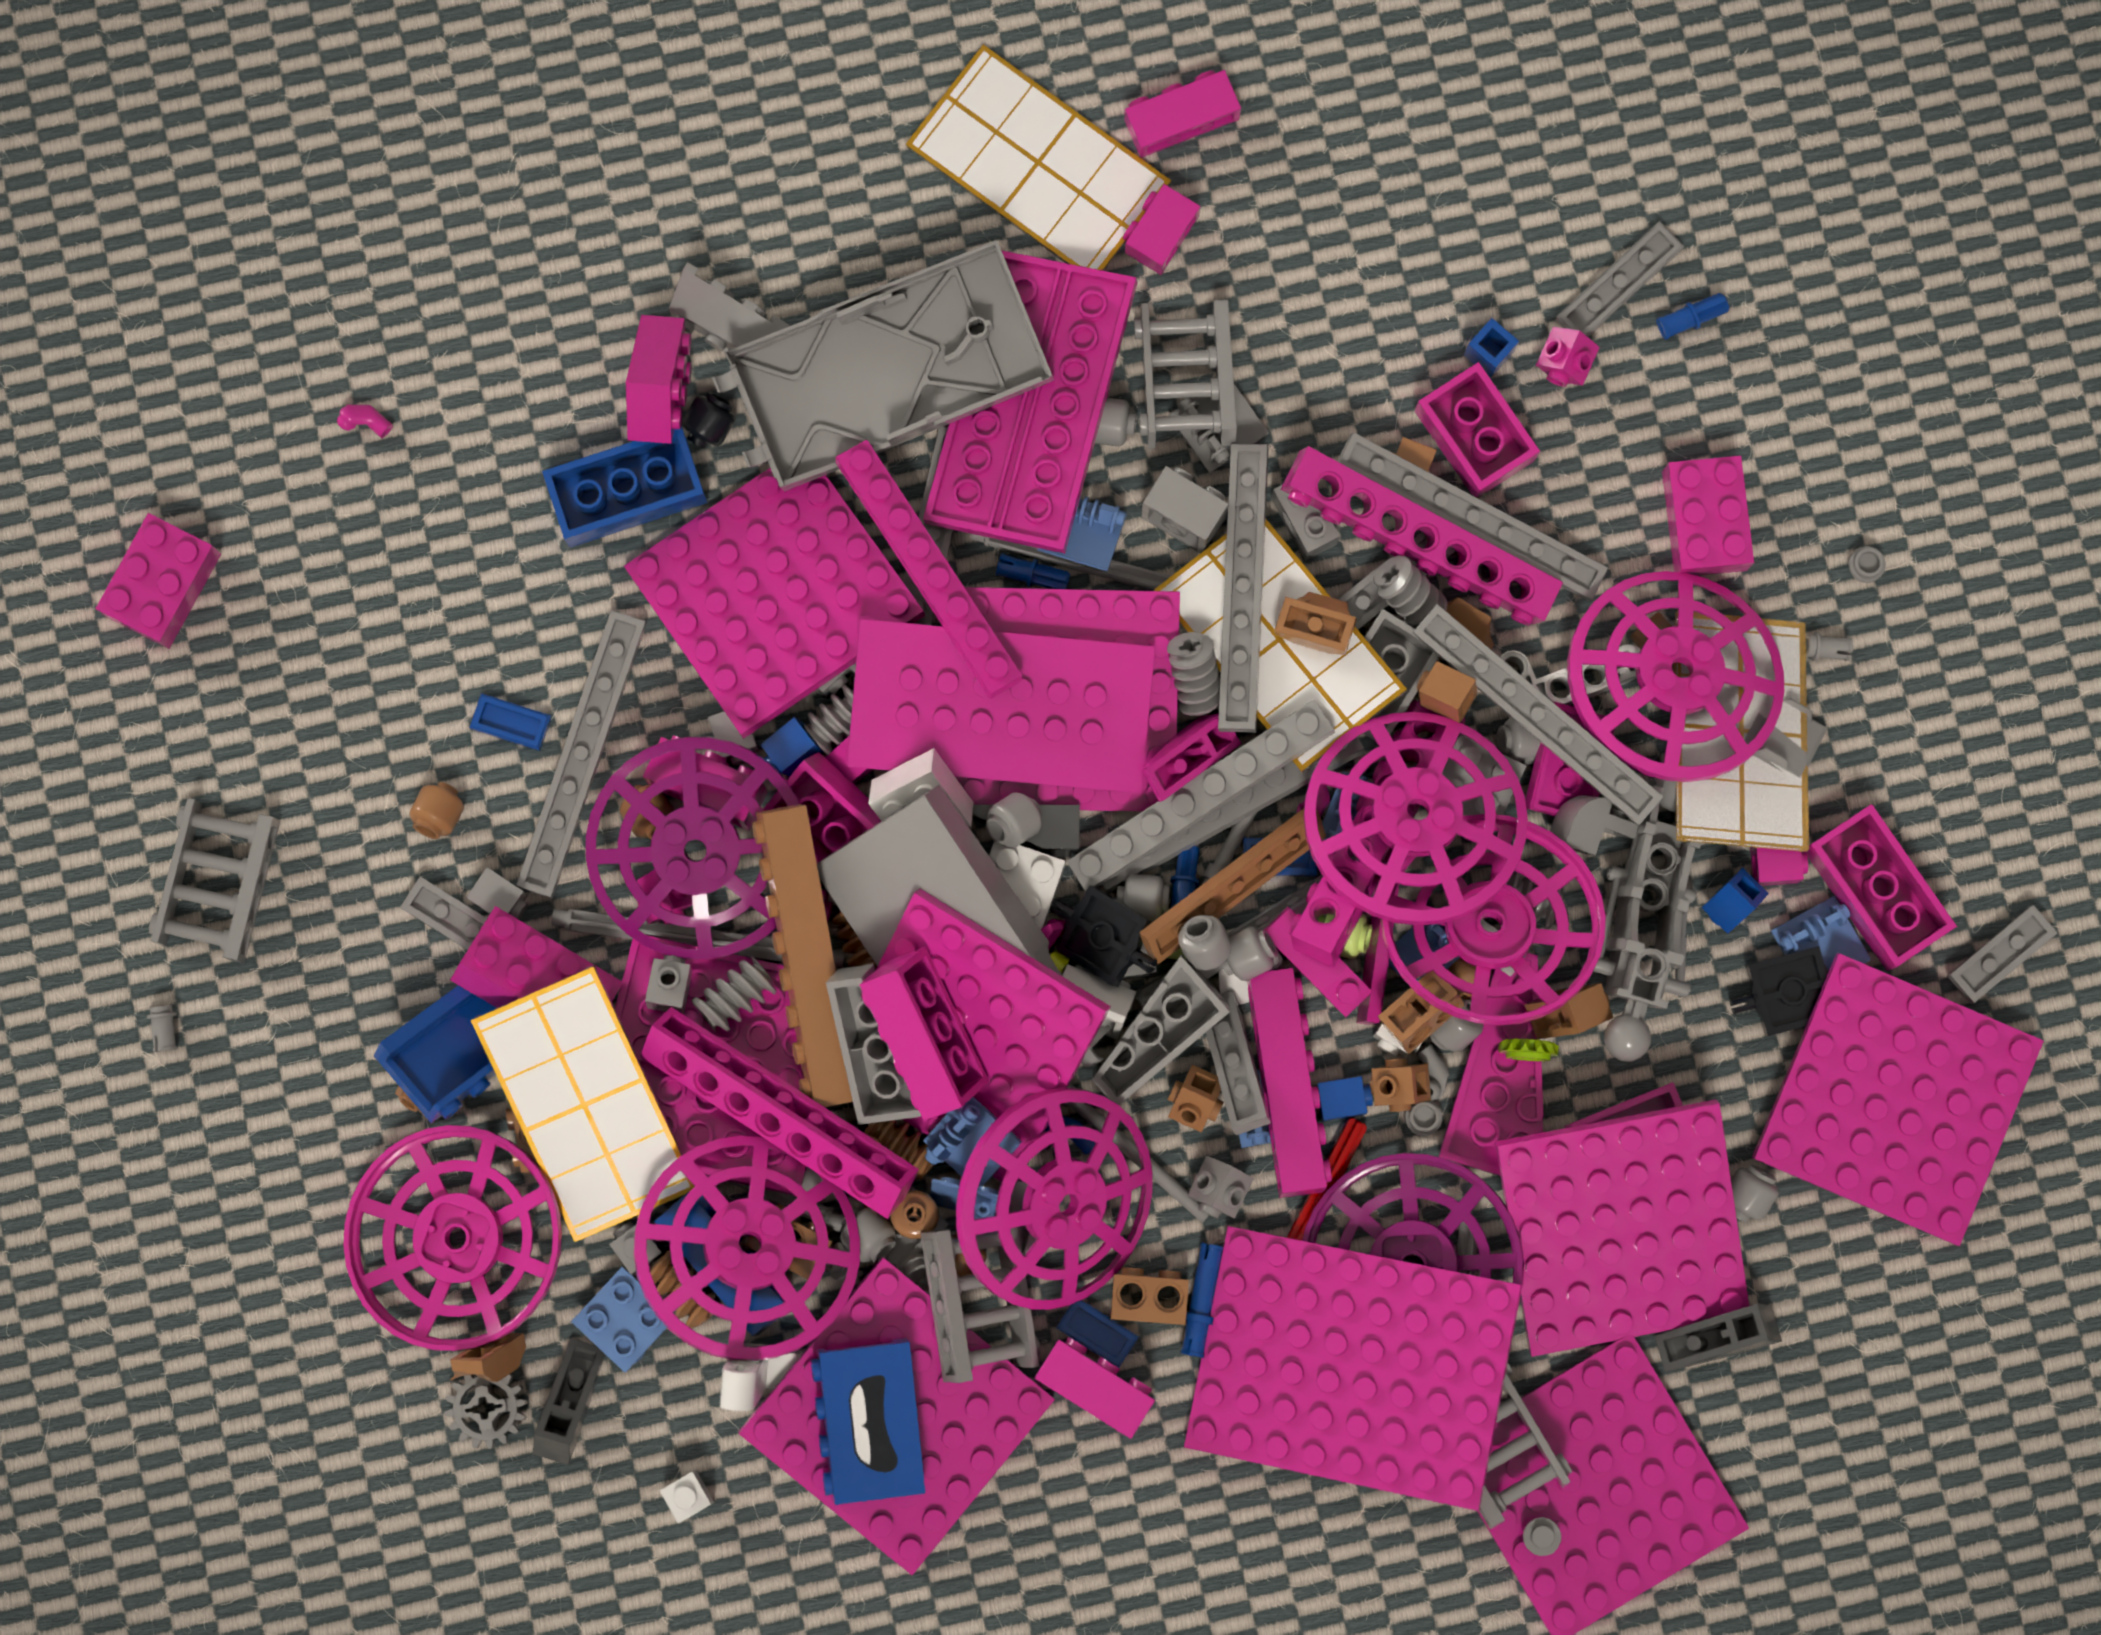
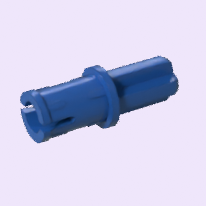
M1722 293L1715 294L1694 304L1687 302L1684 308L1657 318V327L1661 336L1667 340L1669 337L1690 328L1700 329V324L1729 311V304Z
M1004 553L999 558L1001 562H998L996 576L1025 582L1029 588L1032 585L1048 589H1067L1070 580V573L1068 571L1038 564V559H1033L1031 562L1008 556Z
M1193 846L1178 855L1176 874L1170 878V882L1173 884L1170 909L1199 886L1200 881L1196 879L1199 858L1198 846Z

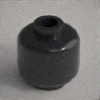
M711 392L707 396H697L682 420L683 427L689 432L686 438L704 449L708 443L714 446L721 445L735 423L736 417L731 411L734 406Z

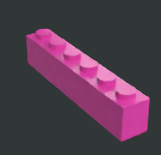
M1293 968L1267 971L1247 981L1263 1095L1271 1121L1268 1124V1129L1270 1131L1279 1198L1322 1193L1327 1188L1326 1182L1332 1181L1329 1160H1323L1321 1145H1326L1324 1125L1323 1123H1317L1315 1109L1320 1108L1319 1091L1317 1086L1311 1087L1309 1072H1314L1315 1068L1312 1050L1305 1049L1304 1036L1309 1035L1306 1014H1300L1298 1000L1303 999L1302 982L1300 977L1294 978Z

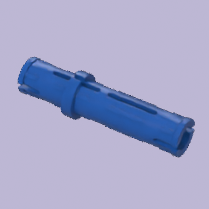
M1200 1243V1253L1189 1313H1186L1187 1324L1180 1354L1204 1358L1209 1325H1213L1214 1320L1210 1316L1224 1248L1222 1246Z

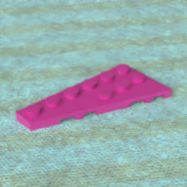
M1527 952L1524 959L1537 973L1538 955ZM1494 969L1489 987L1510 986L1523 980L1516 972L1512 976H1508L1501 969ZM1532 990L1512 997H1487L1485 1015L1505 1016L1522 1014L1527 1012L1525 1004L1539 997ZM1530 1021L1509 1025L1484 1024L1482 1033L1471 1044L1438 1157L1500 1176L1495 1142L1543 1133L1542 1062L1506 1059V1054L1498 1052L1499 1043L1505 1039L1540 1040L1536 1038Z

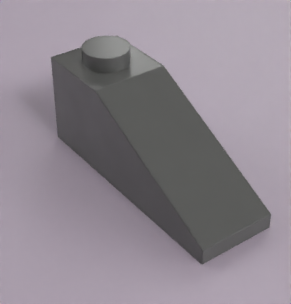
M973 805L972 818L986 824L989 808L993 805ZM1039 805L1042 821L1040 831L1023 843L1042 853H1050V856L1059 859H1071L1072 853H1079L1080 805Z
M1758 1303L1655 1335L1665 1372L1782 1342L1772 1305Z
M573 1338L570 1339L534 1433V1455L569 1465L605 1354L596 1345Z

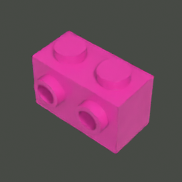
M1163 184L1158 193L1152 191L1142 207V210L1146 212L1139 223L1133 220L1123 236V239L1126 241L1125 254L1162 275L1199 218L1201 206Z

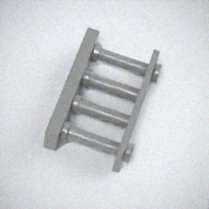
M1214 300L1213 314L1206 315V318L1149 321V304L1141 303V317L1134 318L1135 339H1142L1146 414H1140V436H1147L1148 449H1155L1156 431L1213 429V433L1220 432L1221 446L1236 444L1237 426L1228 300ZM1207 333V336H1214V346H1209L1208 350L1151 352L1150 335ZM1209 365V368H1216V378H1211L1210 382L1153 385L1152 367ZM1211 397V400H1218L1219 411H1213L1211 415L1155 417L1154 399Z
M187 798L186 805L181 806L177 814L176 826L180 829L158 913H153L150 920L149 934H152L151 941L166 946L169 935L218 945L224 951V958L245 964L280 821L272 816L259 814L257 822H252L250 825L200 813L203 804L195 799ZM196 828L248 839V843H251L248 858L244 857L242 860L191 849ZM187 863L238 874L239 879H242L239 893H234L231 896L182 885ZM178 899L229 910V913L233 915L230 929H225L223 932L174 921L173 918Z
M1020 1227L1011 1228L1014 1242L1022 1253V1230ZM932 1230L920 1233L943 1382L962 1383L972 1381L974 1366L1015 1358L1016 1367H1039L1040 1344L1034 1333L1031 1309L1016 1306L1006 1301L1007 1306L965 1314L962 1311L960 1299L962 1291L983 1288L984 1286L977 1280L974 1274L960 1277L957 1275L954 1258L956 1254L962 1253L959 1239H953L950 1230ZM997 1231L976 1235L979 1250L998 1246L1001 1269L991 1270V1273L1001 1282L1016 1265L1003 1250ZM1025 1276L1012 1291L1020 1296L1029 1298ZM1009 1321L1012 1343L976 1351L968 1349L966 1338L968 1329Z
M1507 1364L1503 1390L1508 1399L1500 1403L1497 1422L1517 1411L1528 1432L1491 1452L1487 1473L1534 1445H1537L1548 1465L1499 1493L1496 1491L1489 1493L1484 1485L1480 1513L1490 1530L1504 1522L1505 1519L1502 1513L1507 1511L1506 1506L1554 1478L1557 1479L1562 1488L1571 1482L1567 1475L1572 1473V1470L1561 1453L1557 1455L1553 1453L1508 1376L1513 1374L1509 1364Z

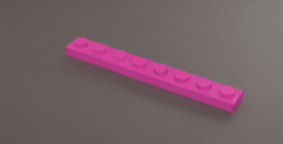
M868 440L836 456L835 463L988 697L991 699L1021 682L1022 674Z

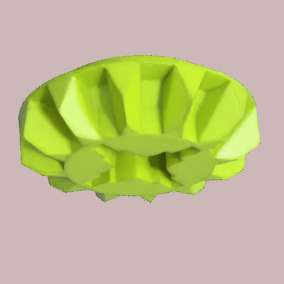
M1514 1038L1505 1039L1500 1042L1498 1052L1506 1054V1059L1545 1062L1551 1061V1057L1559 1055V1046L1550 1041Z

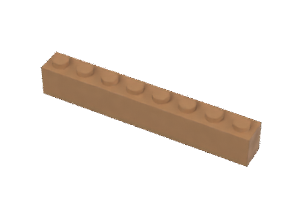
M798 804L756 812L757 821L752 822L753 835L756 844H762L764 858L759 859V868L763 881L768 880L771 894L766 896V907L769 917H775L777 932L772 933L773 945L776 954L782 955L784 969H779V979L782 990L788 991L790 1006L785 1008L789 1027L795 1028L797 1042L792 1043L793 1056L796 1065L801 1064L804 1079H799V1089L823 1107L853 1102L826 986V981L836 972L807 807L806 805Z

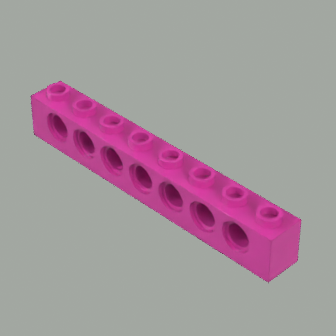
M1309 446L1299 451L1280 489L1289 494L1288 499L1301 507L1307 508L1310 505L1320 510V516L1328 522L1340 525L1342 522L1352 527V533L1358 538L1369 542L1374 539L1385 545L1384 550L1390 555L1406 556L1417 562L1416 567L1422 572L1433 576L1436 573L1449 579L1447 584L1461 592L1470 590L1480 596L1479 601L1484 605L1494 609H1499V607L1506 609L1512 613L1510 617L1520 624L1530 626L1531 623L1544 622L1563 584L1562 581ZM1320 479L1330 483L1332 488L1330 497H1324L1320 494L1318 490ZM1352 496L1358 497L1363 502L1364 509L1361 515L1353 512L1350 507ZM1384 513L1390 514L1395 520L1393 532L1385 529L1382 524ZM1416 530L1422 531L1426 535L1427 545L1424 549L1418 547L1414 541ZM1448 547L1455 549L1458 553L1459 560L1456 566L1450 564L1446 558ZM1480 564L1487 566L1490 571L1488 582L1482 581L1478 576ZM1511 581L1517 582L1521 587L1522 592L1519 599L1514 598L1510 594L1509 586Z
M1420 699L1419 701L1413 700L1407 711L1436 714L1420 706ZM1465 716L1461 721L1462 724H1465ZM1407 721L1403 730H1397L1392 739L1397 741L1400 739L1418 738L1439 742L1446 727L1434 723ZM1423 731H1430L1433 733V735L1429 738H1420L1417 736L1419 733ZM1420 749L1399 751L1404 762L1413 761L1417 763L1415 767L1427 769L1435 753ZM1381 760L1378 763L1373 774V784L1380 786L1386 778L1393 774L1387 761ZM1360 796L1356 806L1358 813L1352 822L1353 826L1372 819L1374 800ZM1413 804L1407 808L1408 814L1413 819L1421 806L1420 804ZM1378 833L1361 840V843L1371 855L1387 865L1393 849L1385 844ZM1349 846L1328 855L1333 865L1347 881L1361 892L1372 897L1381 877L1373 873L1360 861L1351 859V856L1354 854ZM1322 877L1319 884L1315 882L1311 886L1306 897V903L1308 904L1302 915L1297 914L1294 917L1289 928V934H1291L1294 950L1334 967L1363 910L1353 906L1338 894L1327 880ZM1323 914H1331L1335 917L1328 923L1317 921L1318 917Z
M670 1007L651 1026L640 1057L886 1219L906 1198L917 1175L918 1168L676 1009Z

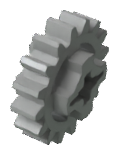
M512 1374L507 1375L498 1382L488 1381L478 1376L466 1375L464 1376L465 1384L459 1382L452 1384L457 1394L456 1396H446L445 1400L453 1403V1409L447 1410L444 1413L445 1416H454L455 1422L449 1426L450 1431L459 1428L462 1430L459 1441L464 1442L471 1437L473 1438L472 1447L479 1448L482 1440H485L487 1448L492 1449L495 1447L496 1438L502 1444H506L509 1442L506 1434L508 1431L514 1434L520 1432L515 1422L516 1420H526L527 1416L519 1412V1407L528 1404V1401L518 1399L517 1394L524 1388L522 1385L515 1387L510 1385L514 1377ZM491 1383L501 1387L508 1395V1398L502 1399L494 1393ZM476 1385L474 1397L468 1404H463L467 1392ZM484 1397H486L487 1403H494V1405L502 1404L501 1408H495L494 1411H490L488 1418H486V1414L483 1412H471L470 1410L484 1404ZM510 1411L507 1422L497 1430L498 1419L504 1412ZM470 1417L479 1424L481 1433L472 1429L464 1418Z

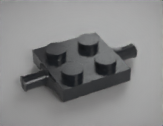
M1089 885L1081 902L1074 908L1065 904L1059 898L1054 900L1052 904L1057 907L1050 906V912L1066 921L1064 933L1055 948L1056 951L1115 987H1119L1128 968L1133 964L1148 974L1154 971L1155 968L1152 966L1157 965V960L1141 951L1143 941L1139 934L1140 931L1152 923L1151 920L1096 886Z
M1817 946L1745 965L1751 984L1750 995L1730 999V1006L1745 1003L1743 1006L1731 1008L1733 1014L1755 1009L1760 1017L1765 1037L1805 1027L1829 972V969L1824 964L1820 947Z

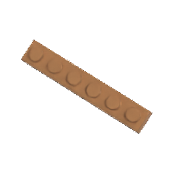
M1304 808L1140 931L1139 934L1148 956L1156 959L1157 964L1161 963L1180 948L1178 934L1181 927L1189 919L1199 915H1211L1219 919L1310 850L1305 836ZM1316 810L1318 831L1321 840H1323L1327 836L1318 810Z

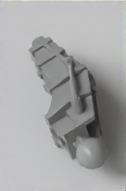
M1654 777L1649 778L1648 784L1663 796L1662 800L1638 826L1635 839H1632L1625 869L1611 865L1606 872L1607 879L1612 880L1613 885L1605 913V940L1600 958L1593 970L1594 972L1607 975L1604 990L1607 996L1626 999L1623 1014L1609 1022L1604 1032V1043L1609 1053L1614 1058L1626 1062L1640 1059L1646 1054L1651 1045V1032L1648 1025L1644 1022L1647 1007L1667 1009L1669 1001L1662 1000L1664 992L1686 998L1691 991L1690 983L1685 982L1686 926L1689 904L1695 901L1697 893L1695 889L1687 887L1695 849H1700L1701 843L1677 841L1676 826L1657 821L1660 805L1669 811L1676 812V781H1666ZM1656 849L1661 851L1665 857V864L1660 870L1655 868L1651 862V855ZM1646 885L1651 886L1656 893L1655 900L1651 905L1646 904L1642 900ZM1616 899H1618L1612 938H1608ZM1660 909L1655 947L1653 949L1646 947L1644 943L1638 941L1639 911L1649 912ZM1605 949L1610 951L1609 960L1603 959ZM1645 955L1653 959L1651 974L1648 976L1643 974L1640 969V961ZM1670 968L1676 969L1675 979L1668 977Z

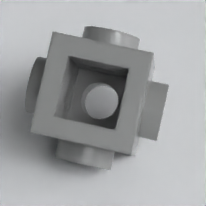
M1206 1155L1187 1196L1199 1202L1198 1210L1218 1219L1220 1213L1235 1219L1254 1178L1229 1164Z

